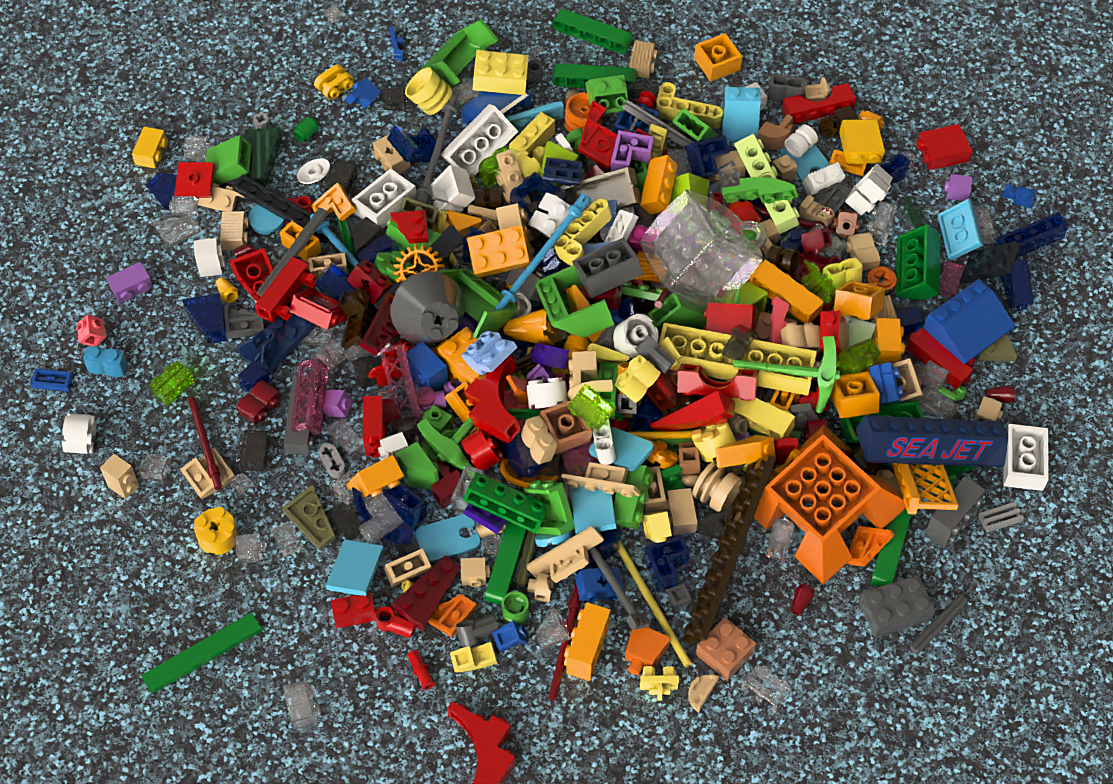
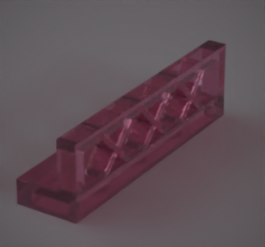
M404 344L379 349L391 398L395 402L398 413L403 405L410 408L412 416L403 419L401 417L398 418V424L422 420ZM396 350L397 358L393 364L386 360L385 352ZM394 367L400 370L402 374L398 383L390 377ZM399 386L406 391L403 401L395 397V392Z
M319 358L299 362L290 428L293 432L308 429L313 435L321 434L329 367ZM311 367V370L304 375L305 368ZM309 382L307 389L302 392V387ZM307 398V403L300 408V403ZM305 415L304 423L298 424V420Z

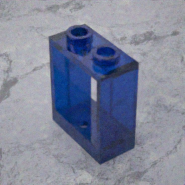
M536 172L527 176L510 193V205L518 203L528 213L530 219L535 211L539 210L523 200V198L533 189H537L544 195L546 193L555 195L566 203L568 196L553 184L542 181L543 177ZM540 210V212L548 214V211Z

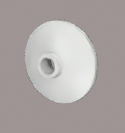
M315 159L306 163L297 173L298 181L302 184L320 181L329 172L330 163L326 159Z

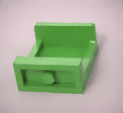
M535 480L529 483L530 486L524 488L525 493H534L537 500L549 505L537 534L561 536L575 529L563 483L554 482L553 480L545 482Z

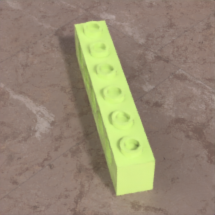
M754 134L734 143L750 177L777 179L778 173L774 165L770 167L771 159L767 152L763 153L762 149H764V146L760 139L756 140ZM780 200L770 204L764 203L779 234L800 225L797 220L800 215L796 207L792 208L790 205L793 203L792 200Z

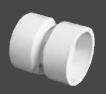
M801 125L795 133L785 140V148L792 156L798 158L818 141V137L810 126Z

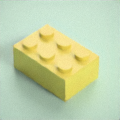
M476 50L473 90L525 95L529 55Z

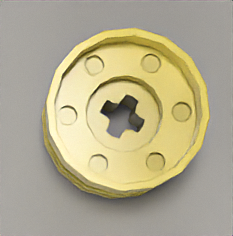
M427 67L412 77L406 87L405 94L412 102L418 104L419 108L423 109L427 115H432L440 111L449 101L452 95V88L443 79H440L438 74L431 68Z

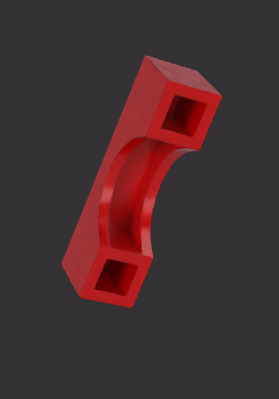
M849 83L832 87L831 95L823 101H809L801 95L783 98L782 112L784 116L790 115L793 117V124H799L804 121L832 116L838 108H844L849 105L854 110L856 97Z
M681 364L678 369L677 392L686 396L699 394L706 397L719 391L731 399L755 400L758 393L759 371L739 369L731 380L716 382L704 374L701 366Z

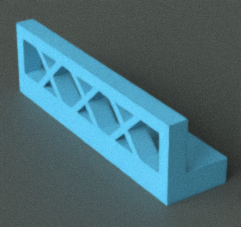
M556 101L507 116L506 118L520 132L540 112L548 115L555 121L563 119L562 101Z

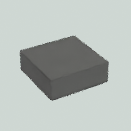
M685 583L666 589L667 597L673 609L693 602Z

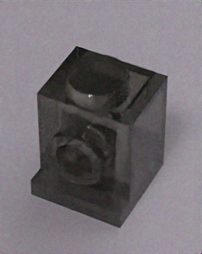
M385 85L383 95L384 110L405 111L406 104L409 105V98L405 94V89L389 88V85Z

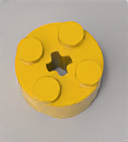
M215 507L204 511L195 519L194 531L200 547L205 552L221 555L229 552L235 546L238 531L234 518L228 511L222 507Z

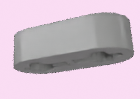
M332 444L322 445L319 449V455L328 474L335 479L341 478L346 470L336 447ZM328 451L329 453H331L332 458L329 459L328 455L325 454V452ZM333 464H336L340 470L336 471L333 469Z

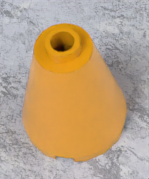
M545 308L508 320L503 328L505 336L511 340L554 345L553 342H557L558 328L551 325Z

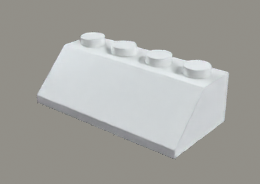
M489 104L440 155L450 165L467 170L471 180L519 131L494 105Z

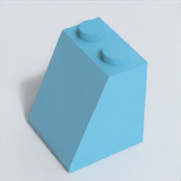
M725 87L722 107V141L738 142L754 134L757 140L761 104L760 88Z

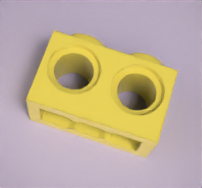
M655 511L644 514L642 522L645 538L651 539L652 542L655 541L656 543L667 541L666 537L672 536L667 512Z

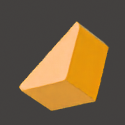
M447 210V222L464 237L477 231L482 225V219Z

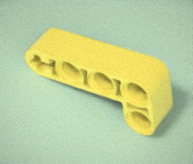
M666 82L661 85L656 100V111H659V118L673 121L681 109L684 108L711 129L721 127L723 118L722 108L676 98V87L674 84Z
M605 199L595 200L582 212L580 218H576L571 222L557 240L554 248L559 259L573 266V260L585 255L582 246L612 218L608 202Z

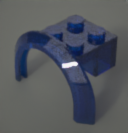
M399 484L394 488H388L383 493L384 503L371 515L365 507L362 493L352 487L358 513L376 534L394 544L409 545L414 541L413 529L428 515L427 503L424 499L402 484Z

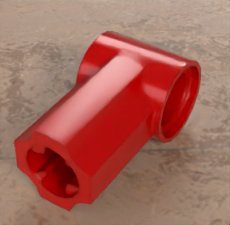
M387 606L381 607L376 611V625L379 630L391 631L409 639L413 636L416 626L402 615L395 613ZM382 617L390 618V620L388 621H382L380 619Z

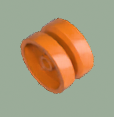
M587 93L574 94L566 102L564 126L568 132L577 128L584 130L591 106ZM603 116L598 122L601 125L603 122Z

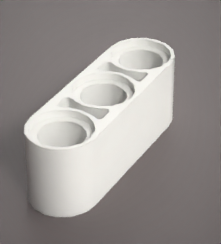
M597 412L591 416L599 463L609 465L616 460L612 430L608 414Z

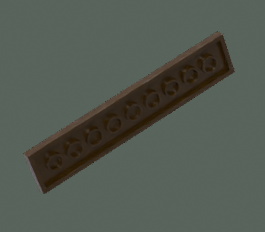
M770 455L750 463L746 469V478L739 486V496L734 500L732 514L725 523L727 527L719 538L718 543L720 545L712 556V565L705 574L704 586L698 592L697 604L690 612V622L683 630L684 637L682 642L688 645L707 640L776 458Z

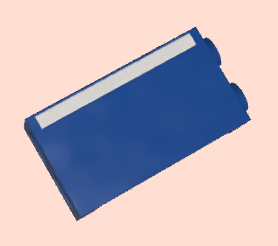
M526 89L525 95L484 91L461 107V118L465 124L469 125L489 104L494 105L504 116L520 104L527 109L531 106V94Z

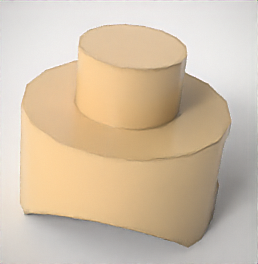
M539 573L537 580L529 579L527 592L535 593L534 600L550 602V589L554 585L551 575Z

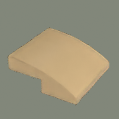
M212 448L211 451L215 464L219 467L221 473L220 480L223 488L235 480L237 476L218 450ZM205 455L199 460L195 457L180 469L201 499L218 491L215 490L212 479L209 478Z

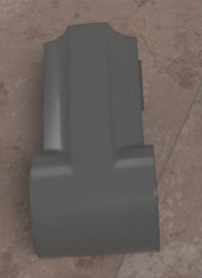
M531 60L528 62L526 84L529 82H540L543 78L542 63L538 60Z
M647 335L635 350L665 374L676 361L662 350L661 346L654 339Z
M492 614L474 621L464 620L456 624L459 642L463 647L476 644L478 639L492 634V632L499 628L498 622Z

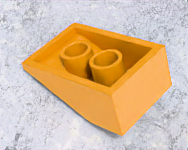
M392 455L359 471L346 486L365 498L369 495L373 498L383 493V488L389 486L391 489L399 485V480L404 475Z

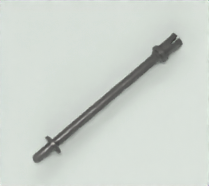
M451 95L448 104L442 107V111L445 113L423 186L417 190V201L426 204L431 197L429 188L451 117L458 112L455 106L456 95Z

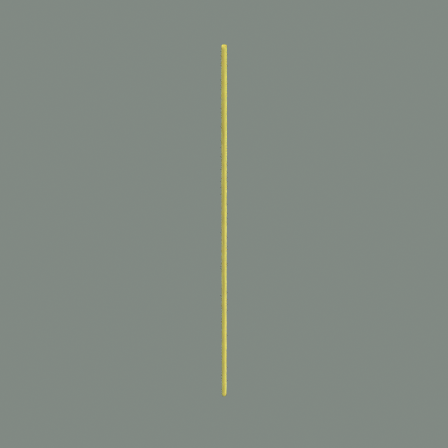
M434 221L431 230L441 235L442 233L438 230ZM451 252L449 262L454 269H460L459 262L453 252ZM521 370L514 371L516 377L527 380ZM569 451L561 452L572 474L583 477L576 464L567 462ZM606 530L666 636L671 637L670 643L684 667L690 666L692 663L615 530Z

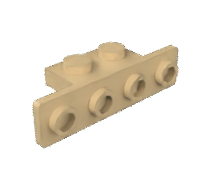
M509 149L496 154L500 169L496 170L498 174L496 179L498 184L502 186L504 202H507L509 205L518 203L521 208H524L525 212L534 214L514 150Z
M213 183L211 198H199L198 201L199 206L230 212L235 209L237 197H245L233 191V187L226 186L225 189L219 188V184Z
M589 462L585 477L562 474L561 476L566 485L571 488L581 486L589 491L599 489L607 494L621 493L625 497L640 496L641 493L636 486L625 484L628 470L622 467Z
M590 526L527 564V569L536 579L539 573H550L551 579L557 583L589 564L588 550L603 542V536L594 526Z

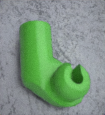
M941 386L937 391L938 395L950 402L963 400L967 393L966 388L959 386L955 391H950Z

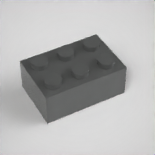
M621 238L572 261L578 279L591 298L643 275L639 259L625 238Z
M966 476L953 490L958 502V509H937L932 515L925 532L926 537L943 549L948 544L952 545L956 541L959 531H964L970 523L969 519L977 516L981 510L980 506L985 500L983 498L985 489Z
M919 575L862 592L859 600V605L874 638L929 622L936 611Z

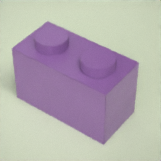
M141 262L106 277L109 287L119 304L153 288L151 279Z

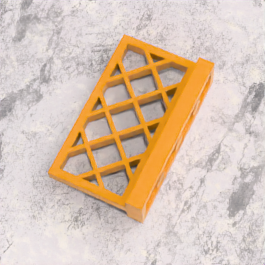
M891 464L908 514H916L917 509H958V502L944 465H936L934 467L926 464H917L916 466L912 464ZM923 467V468H925V469H927V470H929V471H928V472H925V471L921 470L920 468ZM916 473L922 477L918 478L912 474ZM934 473V474L940 476L941 478L938 479V478H936L935 476H933L932 474ZM927 479V480L933 482V484L931 485V484L925 482L924 480ZM920 485V486H922V487H924V488H926V489L923 491L922 489L918 488L917 486ZM939 485L940 487L946 490L942 491L938 489L937 486ZM929 492H933V493L937 494L938 496L935 497V496L929 494ZM924 497L930 502H922L921 499ZM944 498L950 502H944L941 499Z

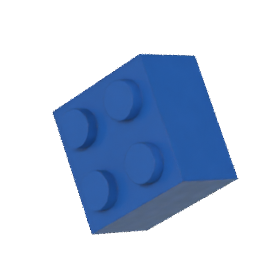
M424 342L419 343L404 354L406 376L411 382L414 381L418 385V389L422 394L444 390V384L448 382L447 366Z

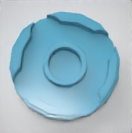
M259 205L254 206L248 216L251 228L258 234L269 235L271 232L279 231L284 226L282 218Z
M574 529L561 536L537 534L534 539L539 547H546L547 543L551 542L552 545H556L570 539L573 536L572 534H574Z

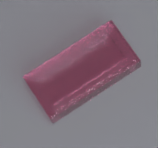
M946 261L939 283V294L949 297L956 295L964 268L963 265Z

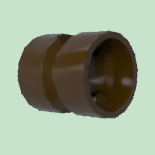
M499 186L489 187L488 190L484 188L474 189L475 206L490 208L491 210L501 207ZM484 196H488V203H484Z
M772 245L766 255V260L775 264L782 272L793 274L799 264V251L795 249H784L783 247Z

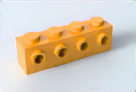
M766 259L751 272L750 283L765 290L771 300L777 296L790 304L788 312L804 324L811 323L822 311L824 301L818 295L808 291L804 285L797 283L789 274L782 272L775 264L768 262Z

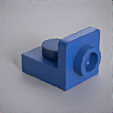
M514 621L492 632L497 647L501 652L508 650L518 643L523 645L528 643L526 638L528 634L525 627Z

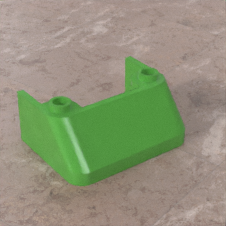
M480 19L452 35L420 70L427 67L431 68L438 74L440 79H443L446 84L453 88L460 82L457 75L476 57V50L484 51V49L496 43L499 39L485 22Z
M574 265L542 278L536 283V289L553 327L579 337H588L591 334L615 325L605 300L571 313L568 307L567 294L563 293V288H569L574 284L578 289L582 286Z
M465 268L435 271L449 276L460 287L465 299V312L479 322L473 335L475 339L480 338V335L487 330L498 332L515 314L517 305L511 301L505 308L496 309V306L504 297L503 294L481 277L478 278L474 275L473 271Z

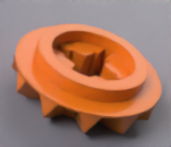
M875 267L867 275V283H877V286L885 288V292L887 290L892 291L893 287L896 286V274L887 267ZM884 276L883 283H880L879 280Z

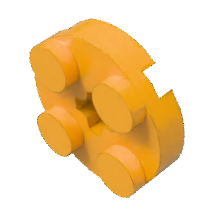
M645 439L652 442L654 447L652 453L646 458L649 462L653 464L655 461L660 463V468L662 469L675 466L679 455L670 451L664 441L657 440V442H654L650 439Z

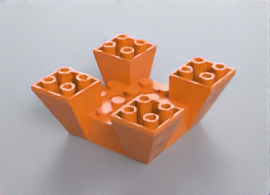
M825 425L798 448L802 453L780 474L769 476L753 517L767 530L786 514L804 531L805 535L795 554V558L823 585L852 559L841 533L861 514L877 528L884 529L906 509L902 496L883 478L866 474L848 457L852 450ZM807 476L813 477L811 480H805L804 478ZM836 476H839V477H841L842 479H841V480H834L833 478L836 477ZM820 490H827V491H828V492L825 493V494L819 493ZM812 503L813 506L805 507L804 504ZM840 503L842 506L837 508L833 504Z

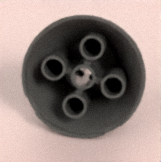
M435 271L419 272L404 280L395 291L396 294L390 306L392 323L397 332L407 341L417 345L421 342H424L426 345H435L448 339L459 328L465 313V299L458 284L449 276Z

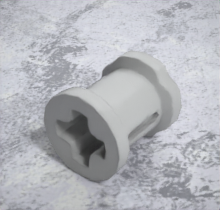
M262 112L255 114L253 121L256 125V133L260 136L269 134L271 127L268 124L269 117L267 114Z

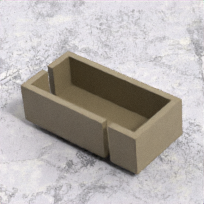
M629 167L579 181V186L571 185L570 187L564 185L560 187L563 201L569 205H574L582 193L586 194L583 202L588 196L591 199L590 203L598 199H605L606 201L617 200L619 209L638 206L641 201L639 188L635 187V185H638L635 170Z

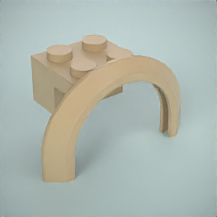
M596 351L572 352V359H569L571 378H569L570 390L567 393L568 401L577 398L582 410H595V404L584 402V395L597 392H612V380H598Z

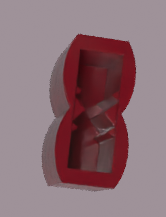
M261 380L239 401L236 406L238 413L254 425H257L267 418L269 411L279 406L281 402L280 392Z

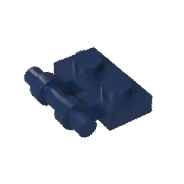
M547 157L542 181H547L549 184L562 183L570 187L571 185L579 186L583 162Z

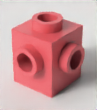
M87 314L78 322L79 343L97 346L106 338L104 319Z

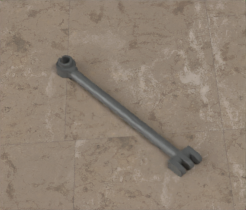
M569 504L573 516V507ZM594 546L588 551L627 610L629 616L626 621L631 629L650 627V621L646 614L636 611L597 548Z

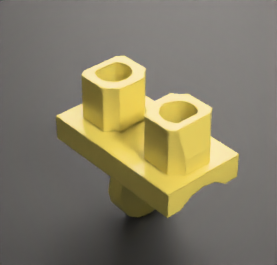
M673 666L663 667V676H655V667H644L640 678V690H649V695H657V701H662V695H670V690H678L679 676H676Z

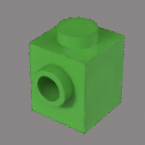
M435 405L426 410L422 415V420L426 418L431 426L440 434L453 427L452 415Z

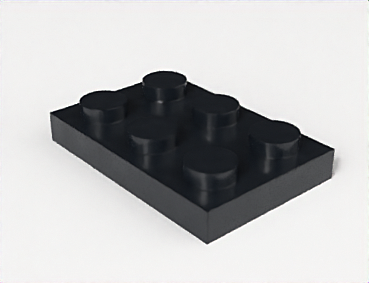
M1013 241L970 252L960 280L967 284L978 279L984 280L1010 274L1020 245Z

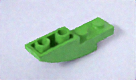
M765 177L741 178L740 185L722 188V195L726 203L760 198L762 203L770 204L775 201H788L799 197L795 185L779 179Z

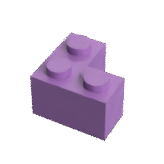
M618 130L611 160V172L625 167L630 168L632 160L650 163L654 137Z

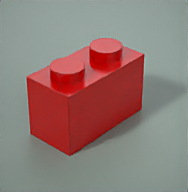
M368 592L366 596L353 595L331 600L336 629L376 621L371 592Z

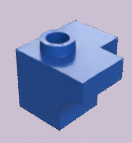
M366 77L362 82L358 80L352 86L354 90L347 96L345 101L349 105L351 103H359L362 107L366 108L381 91Z

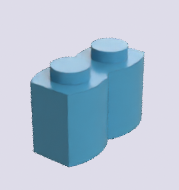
M89 346L86 348L83 356L87 370L93 374L106 373L113 377L125 375L128 364L124 353L118 349L105 350L98 346Z

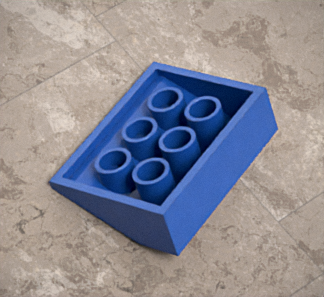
M978 279L931 312L923 329L965 365L1013 330L1015 324L994 291Z

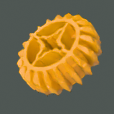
M417 244L414 245V251L407 247L409 253L406 254L404 251H401L404 258L397 257L396 260L400 264H394V267L399 269L394 272V275H400L396 279L397 283L406 280L405 275L417 273V271H414L418 269V261L421 268H425L421 272L444 269V264H438L443 261L442 257L435 259L438 256V252L435 251L431 254L432 247H429L427 251H425V245L421 246V250H418ZM420 255L430 258L434 265L423 264ZM415 256L414 265L404 269L408 260Z

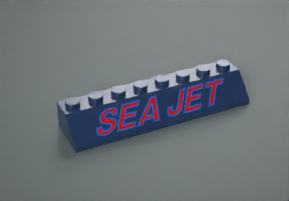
M866 415L856 428L866 462L1003 467L1005 465L1008 435L1003 422Z

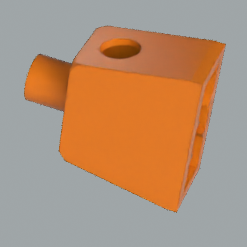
M650 628L632 629L625 652V659L631 662L627 670L633 675H639L642 668L655 667L668 650L671 637Z

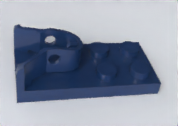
M291 313L292 316L288 321L278 316L274 323L256 333L252 339L241 345L238 344L237 350L243 360L265 374L270 375L317 325Z

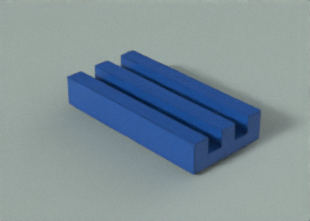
M35 368L30 385L32 388L69 391V385H71V379H73L74 375L73 372ZM38 375H41V376H51V377H37V376H38Z

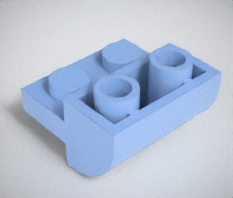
M487 330L480 335L477 341L469 345L461 356L475 372L484 375L486 372H492L517 349L514 341L502 339L499 333Z

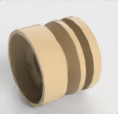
M713 461L698 477L692 491V496L695 499L700 498L702 503H706L711 498L710 508L723 514L738 495L739 486L743 479L733 472L728 473L724 477L726 469L724 467L717 468V463Z

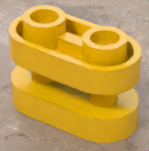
M336 64L316 78L314 86L319 91H323V95L331 100L350 89L354 84V77L345 72L341 65Z

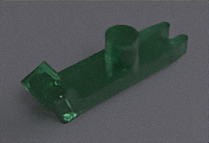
M910 197L905 198L904 206L914 228L926 225L922 224L919 217H923V210H915Z

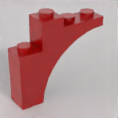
M509 355L492 372L487 373L483 380L475 378L464 391L470 404L475 406L468 414L474 426L507 443H510L521 430L516 418L507 412L504 405V395L508 384L506 376L512 375L517 369L512 355Z
M451 702L447 708L448 716L460 724L467 732L477 753V771L473 784H504L516 765L514 754L506 748L501 749L511 734V725H509L506 719L502 717L497 718L493 715L487 722L484 716L478 713L476 715L473 714L465 705Z

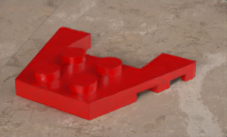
M592 101L578 152L608 170L611 168L617 134L598 123L607 108ZM639 128L635 131L636 134L651 136Z

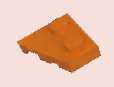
M858 526L848 549L852 559L847 564L865 567L894 537V533L887 529Z
M460 594L448 602L439 604L428 623L453 638L457 633L456 624L468 620L478 608L477 604Z

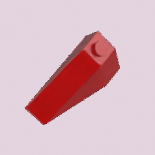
M265 248L229 260L236 279L256 302L260 299V296L257 294L258 289L273 271Z
M716 391L650 425L651 428L657 431H674L723 424L727 422V419L733 417L735 401Z

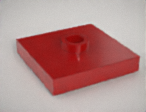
M179 162L174 196L176 198H211L215 164L213 162Z

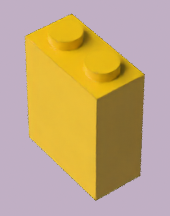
M877 119L842 120L839 134L846 164L881 163L885 149Z

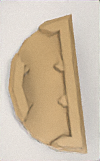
M714 674L696 677L692 681L688 691V698L692 708L698 713L720 676Z

